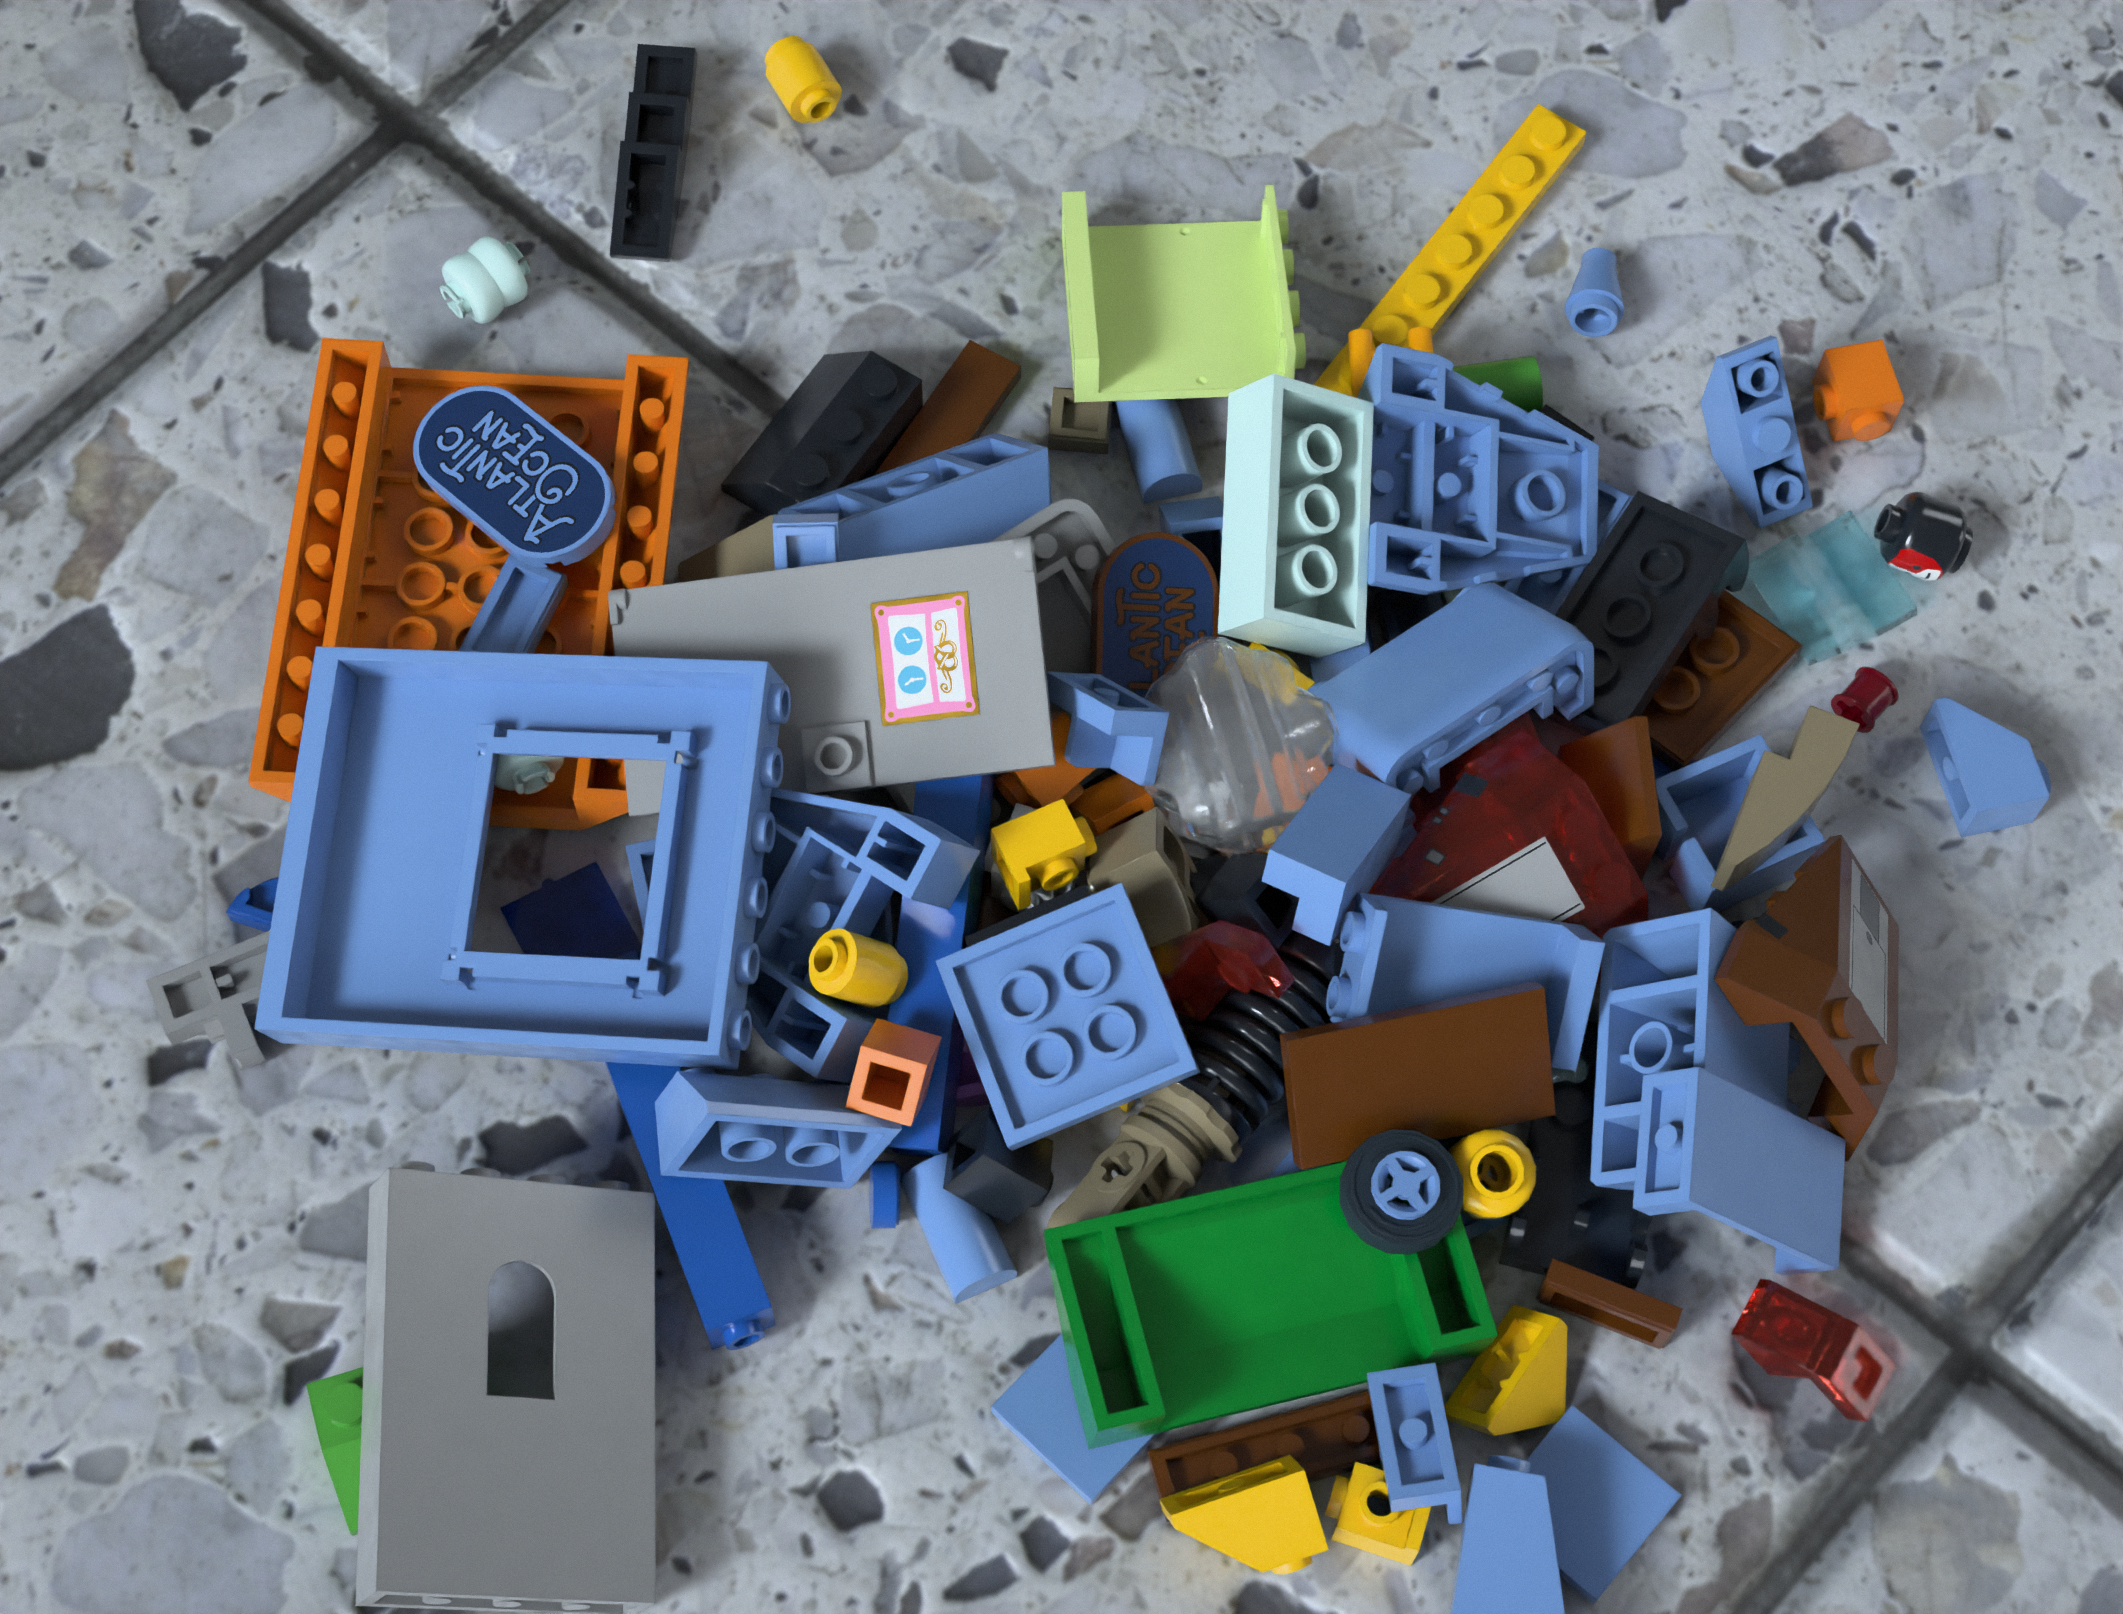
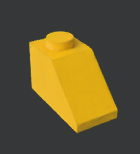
M1291 1455L1159 1499L1163 1513L1176 1530L1262 1573L1271 1569L1274 1574H1287L1301 1570L1312 1563V1555L1329 1550L1305 1470Z

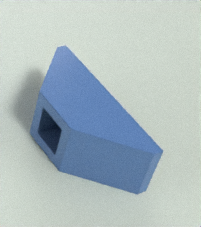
M1770 335L1717 356L1700 403L1713 459L1754 526L1761 529L1812 508L1811 494L1777 337Z

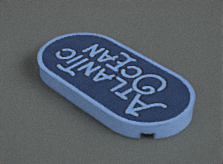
M494 386L467 387L451 393L440 400L422 419L413 443V456L419 473L433 491L520 562L532 567L548 568L545 563L554 564L561 561L565 566L578 562L590 555L609 535L616 516V512L613 509L616 492L615 486L604 468L591 455L509 391Z

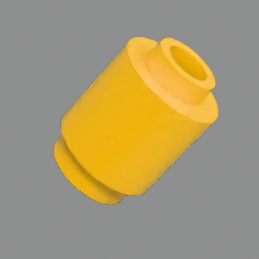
M799 36L785 37L773 44L765 55L766 77L792 119L800 123H816L827 119L835 111L842 95V89L816 47L809 42H805Z
M836 928L823 934L809 956V977L813 987L822 994L869 1008L891 1004L901 996L907 984L908 967L906 961L892 945L844 929Z

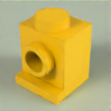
M1064 799L991 828V857L1018 910L1031 906L1032 891L1042 887L1046 891H1051L1073 881L1078 876L1079 871L1085 869V857L1097 853L1096 842L1088 823L1082 816L1074 819Z
M1355 1462L1350 1477L1346 1478L1336 1475L1325 1511L1326 1516L1337 1519L1331 1540L1411 1566L1419 1552L1432 1506L1391 1512L1386 1516L1373 1514L1367 1506V1499L1369 1497L1375 1496L1389 1501L1384 1471Z

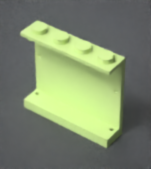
M1265 185L1261 221L1089 227L1085 191L1062 192V248L1074 402L1229 397L1230 392L1273 373L1294 379L1295 369H1305L1304 332L1294 333L1293 327H1299L1300 324L1298 290L1288 291V285L1294 284V255L1292 249L1282 248V245L1288 244L1287 209H1277L1274 185Z

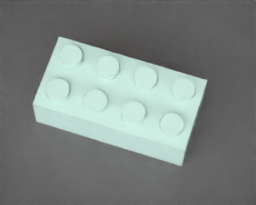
M1274 373L1229 393L1218 634L1316 658L1365 643L1374 403Z

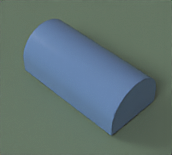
M1178 400L1113 401L1143 504L1202 492V479Z
M947 1152L919 1163L903 1176L901 1182L955 1304L1017 1278V1271L991 1215L943 1189Z

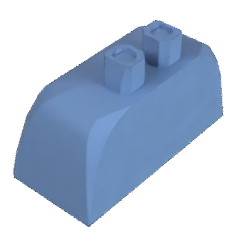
M999 433L989 434L783 508L778 514L839 513L840 562L988 543L1052 504L1048 448Z
M1712 908L1610 928L1603 936L1605 947L1601 965L1590 1181L1596 1186L1634 1190L1643 1075L1701 1067L1798 1116V1106L1787 1095L1788 1074H1792L1800 1064V1042L1789 1035L1790 1022L1745 1026L1714 978L1737 929Z

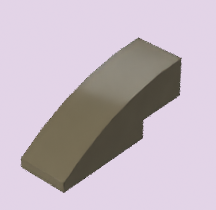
M1810 705L1796 732L1787 758L1764 750L1751 777L1710 887L1721 891L1726 890L1754 872L1790 840L1810 817L1830 786L1847 754L1860 725L1859 723Z

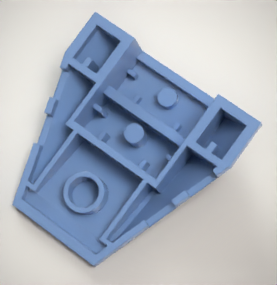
M1385 343L1380 344L1375 350L1357 397L1374 403L1367 583L1371 586L1428 595L1466 588L1473 584L1494 583L1588 566L1597 553L1599 445L1536 409L1528 413L1501 397L1503 391L1490 383L1485 382L1480 386L1452 370L1454 363L1438 354Z

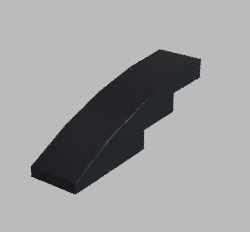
M638 44L634 88L633 92H629L625 140L620 141L609 254L611 258L670 262L692 116L698 59L695 48Z

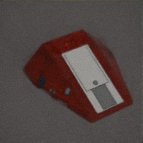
M1523 728L1515 730L1466 763L1455 778L1458 782L1437 809H1431L1419 825L1422 828L1402 856L1394 858L1368 893L1583 925L1602 941L1604 934L1610 928L1648 921V892L1587 784ZM1602 960L1600 964L1596 985L1601 983Z

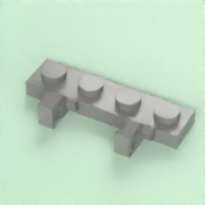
M270 930L146 980L165 1034L172 1046L206 1032L211 1044L226 1039L233 1058H236L241 1071L266 1061L256 1040L258 1038L252 1023L256 1021Z

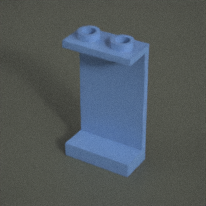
M1357 892L1353 912L1348 911L1345 914L1341 925L1340 946L1345 953L1340 976H1334L1331 979L1327 991L1326 1008L1328 1015L1331 1016L1330 1021L1332 1023L1536 981L1545 988L1551 1067L1576 1071L1605 947L1604 941L1585 926Z
M1701 1067L1643 1075L1633 1208L1649 1216L1696 1210L1776 1247L1774 1272L1780 1275L1839 1270L1846 1140Z

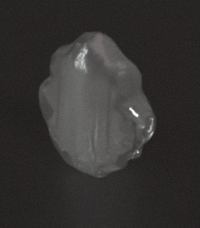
M1203 636L1186 646L1171 670L1151 685L1144 698L1168 711L1169 717L1155 783L1152 786H1143V788L1149 793L1153 803L1178 816L1180 829L1187 839L1216 849L1228 859L1233 854L1269 851L1274 842L1329 773L1328 767L1337 753L1339 732L1330 703L1312 692L1296 686L1294 672L1288 659L1275 652L1250 649L1225 637Z

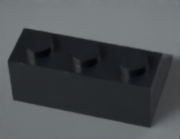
M873 351L824 354L721 483V491L768 517L770 515H778V512L783 508L874 476L923 407L922 379Z

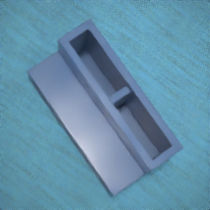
M1339 763L1334 765L1268 852L1262 882L1299 898L1292 930L1330 946L1341 931L1345 914L1348 911L1353 912L1357 892L1368 894L1393 860L1411 794Z

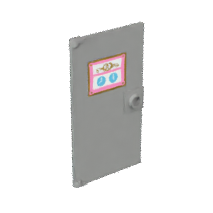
M1031 536L634 589L610 590L608 593L615 656L769 662L785 684L789 686L791 694L790 716L786 724H780L777 748L781 749L783 756V776L778 787L780 789L821 796L1056 766L1036 579L1035 546ZM677 754L676 763L683 764L682 756ZM624 760L629 816L633 818L658 815L660 812L666 761Z

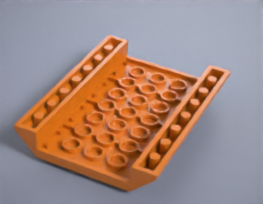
M322 338L248 780L250 786L291 802L316 646L459 651L510 553L433 491L419 473L414 461L413 443L422 419L435 404L458 390L483 385L509 391L597 460L612 480L616 492L613 507L616 516L613 528L605 541L594 552L578 562L565 566L561 561L554 564L545 563L548 568L566 574L569 586L534 654L615 656L613 631L609 614V591L665 585L690 365L689 357L627 354L625 379L623 380L391 367L383 341ZM565 757L563 765L555 773L554 781L548 782L549 786L532 794H518L516 790H503L494 785L489 826L582 831L628 813L624 759Z

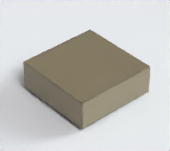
M1054 387L1048 449L1108 454L1113 401L1074 402L1073 388Z

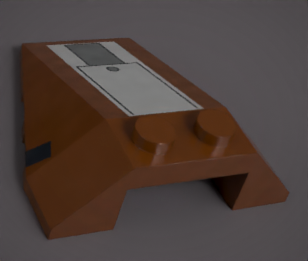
M1836 835L1830 836L1794 872L1796 881L1787 890L1775 891L1765 901L1768 909L1758 919L1746 920L1736 930L1714 979L1745 1026L1785 1022L1794 1023L1826 1072L1807 1118L1811 1123L1846 1140L1845 1161H1849L1877 1115L1889 1083L1894 1078L1898 1064L1899 925L1843 836Z

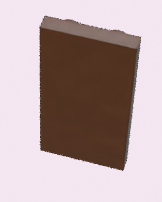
M1536 981L1280 1034L1293 1161L1301 1170L1348 1160L1351 1153L1366 1139L1392 1129L1418 1131L1435 1140H1442L1484 1129H1492L1556 1115L1545 988Z

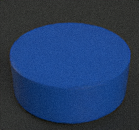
M874 1161L870 1166L869 1212L871 1229L896 1228V1225H899L900 1174L899 1166L895 1164V1161Z

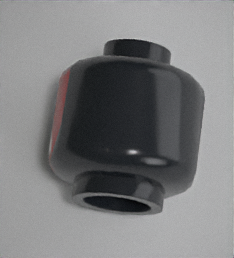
M1912 492L1906 494L1896 505L1887 504L1883 508L1875 524L1874 537L1881 540L1880 556L1886 565L1925 581H1934L1943 577L1947 572L1952 574L1960 569L1969 553L1973 531L1967 527L1966 516L1958 506L1922 492Z

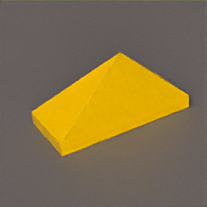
M1513 1304L1497 1327L1498 1336L1476 1358L1445 1404L1447 1420L1492 1436L1557 1423L1565 1414L1568 1326L1561 1318Z

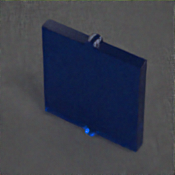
M596 861L556 881L550 878L545 879L542 882V888L500 908L523 954L612 959L635 950L638 959L640 960L642 945Z

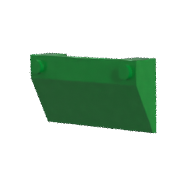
M1347 1161L1045 1229L1043 1234L1070 1380L1088 1449L1367 1383V1373L1428 1363H1436V1366L1480 1356L1496 1339L1498 1333L1461 1214H1459L1452 1230L1434 1247L1411 1255L1390 1254L1364 1243L1348 1226L1340 1207L1339 1179ZM1399 1198L1392 1200V1202L1406 1203L1407 1206L1409 1204L1408 1200H1401Z

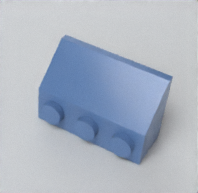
M708 1068L677 1071L655 1101L660 1171L663 1176L851 1189L902 1130V1125L845 1108L851 1086L842 1085L838 1081L824 1079L812 1082L780 1080L778 1076L768 1073L742 1077L719 1075Z

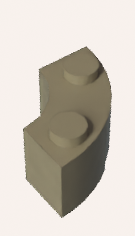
M1155 807L1094 837L1097 853L1090 855V869L1087 870L1089 887L1092 893L1095 894L1119 883L1124 885L1172 1004L1227 979L1228 968L1222 935L1194 900L1196 896L1190 885V876L1198 873L1180 838L1160 810Z

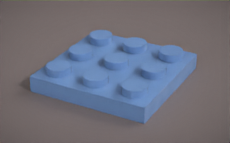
M1122 883L936 960L937 967L1007 1147L1012 1151L1200 1073L1127 890Z

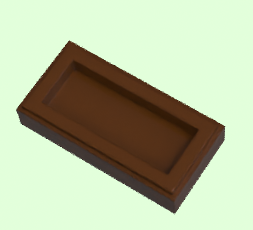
M1552 1259L1536 1296V1299L1541 1304L1659 1350L1661 1348L1664 1349L1676 1331L1683 1310L1680 1307L1556 1259Z

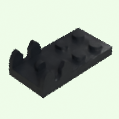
M1637 491L1555 614V616L1576 626L1593 644L1594 705L1571 720H1568L1553 705V713L1546 718L1582 736H1587L1634 716H1641L1693 635L1706 639L1715 631L1719 614L1717 603L1723 589L1730 592L1742 590L1749 570V551L1746 539Z
M1587 1021L1576 1071L1552 1068L1556 1115L1530 1120L1525 1145L1530 1150L1536 1165V1184L1530 1199L1518 1211L1509 1215L1499 1264L1545 1275L1552 1259H1556L1635 1290L1648 1253L1647 1245L1644 1242L1653 1215L1649 1216L1633 1208L1634 1190L1599 1187L1590 1181L1598 1023Z

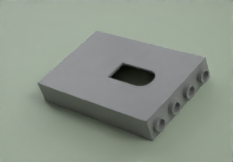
M405 1161L389 1167L369 1188L355 1606L542 1614H638L656 1603L655 1193L631 1191V1185L621 1181H602L594 1183L591 1187L567 1185L566 1178L552 1174L534 1175L526 1180L501 1178L500 1171L491 1168H470L461 1171L460 1174L435 1172V1167L432 1164L421 1161ZM523 1262L533 1265L541 1270L551 1283L554 1293L553 1399L487 1395L489 1286L495 1272L506 1264Z

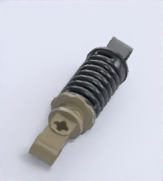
M1386 868L1368 894L1414 900V887L1411 879L1405 873ZM1293 930L1278 949L1252 948V952L1245 954L1237 964L1236 971L1230 972L1228 978L1224 979L1221 989L1214 991L1206 1003V1008L1200 1009L1193 1017L1191 1026L1183 1029L1200 1073L1140 1097L1145 1106L1138 1115H1130L1121 1125L1120 1135L1108 1149L1098 1156L1084 1179L1066 1201L1060 1204L1052 1213L1047 1229L1177 1200L1187 1188L1194 1187L1203 1176L1202 1167L1209 1158L1218 1162L1234 1163L1240 1157L1243 1151L1242 1146L1258 1128L1260 1122L1269 1114L1268 1104L1278 1103L1284 1095L1285 1079L1280 1034L1332 1023L1330 1021L1331 1016L1327 1013L1326 998L1331 979L1334 976H1340L1345 952L1342 951L1340 946V933L1332 944L1328 946ZM1112 1170L1117 1173V1176L1114 1178L1111 1175ZM1151 1195L1154 1198V1203L1152 1204L1148 1200V1197Z

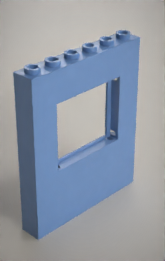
M316 646L254 1029L280 1043L738 1070L740 1050H746L751 1039V1015L749 1010L745 1009L748 984H754L759 973V948L753 941L756 918H762L767 907V883L761 875L764 852H771L775 841V819L773 813L769 812L772 788L780 786L783 776V756L781 749L777 748L780 724H786L790 716L791 694L789 686L785 684L768 661ZM677 754L682 756L683 764L676 763ZM499 755L666 761L640 960L470 951ZM651 959L656 963V971L649 970ZM468 969H473L472 973H469L467 971ZM630 978H639V982H635Z

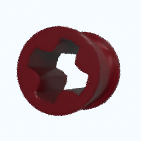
M1860 667L1855 673V678L1842 693L1836 694L1832 698L1831 707L1836 715L1859 723L1858 732L1868 733L1874 728L1875 721L1887 707L1894 705L1898 701L1899 694L1893 682L1883 673L1871 667Z

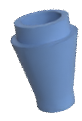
M1592 248L1582 255L1581 267L1565 304V314L1569 319L1571 327L1579 334L1588 337H1601L1611 333L1624 315V305L1616 270L1617 258L1613 252L1605 248Z

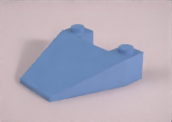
M772 788L769 812L773 813L775 819V841L771 852H764L761 875L767 883L768 899L764 916L756 918L753 941L759 948L760 965L757 980L754 984H748L745 1009L749 1010L752 1025L767 1046L815 1078L852 1083L860 1047L876 1018L851 1002L822 994L813 987L809 977V956L813 947L823 934L836 928L870 937L894 890L910 900L950 909L980 850L935 822L886 807Z

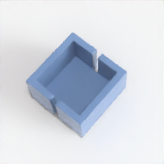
M1761 734L1655 779L1662 831L1656 851L1663 862L1673 857L1675 858L1669 873L1692 912L1708 908L1719 912L1795 878L1794 872L1825 842L1810 816L1790 840L1754 872L1724 891L1710 887L1751 777L1764 750L1771 752Z

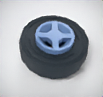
M1392 1129L1369 1137L1351 1153L1339 1179V1203L1348 1226L1364 1243L1385 1253L1411 1255L1434 1247L1455 1226L1463 1207V1178L1454 1157L1437 1140L1418 1131ZM1395 1198L1408 1200L1409 1204L1407 1206L1406 1203L1392 1202V1200Z

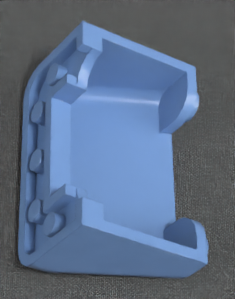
M1492 582L1480 585L1473 584L1463 589L1454 601L1329 681L1318 682L1310 687L1300 700V709L1297 715L1299 739L1324 766L1334 767L1336 763H1339L1411 794L1410 805L1415 794L1422 786L1429 793L1440 787L1439 769L1528 710L1533 708L1542 719H1545L1553 713L1554 705L1568 720H1571L1594 705V647L1592 642L1576 626ZM1409 805L1402 830L1416 821L1415 813L1409 808Z

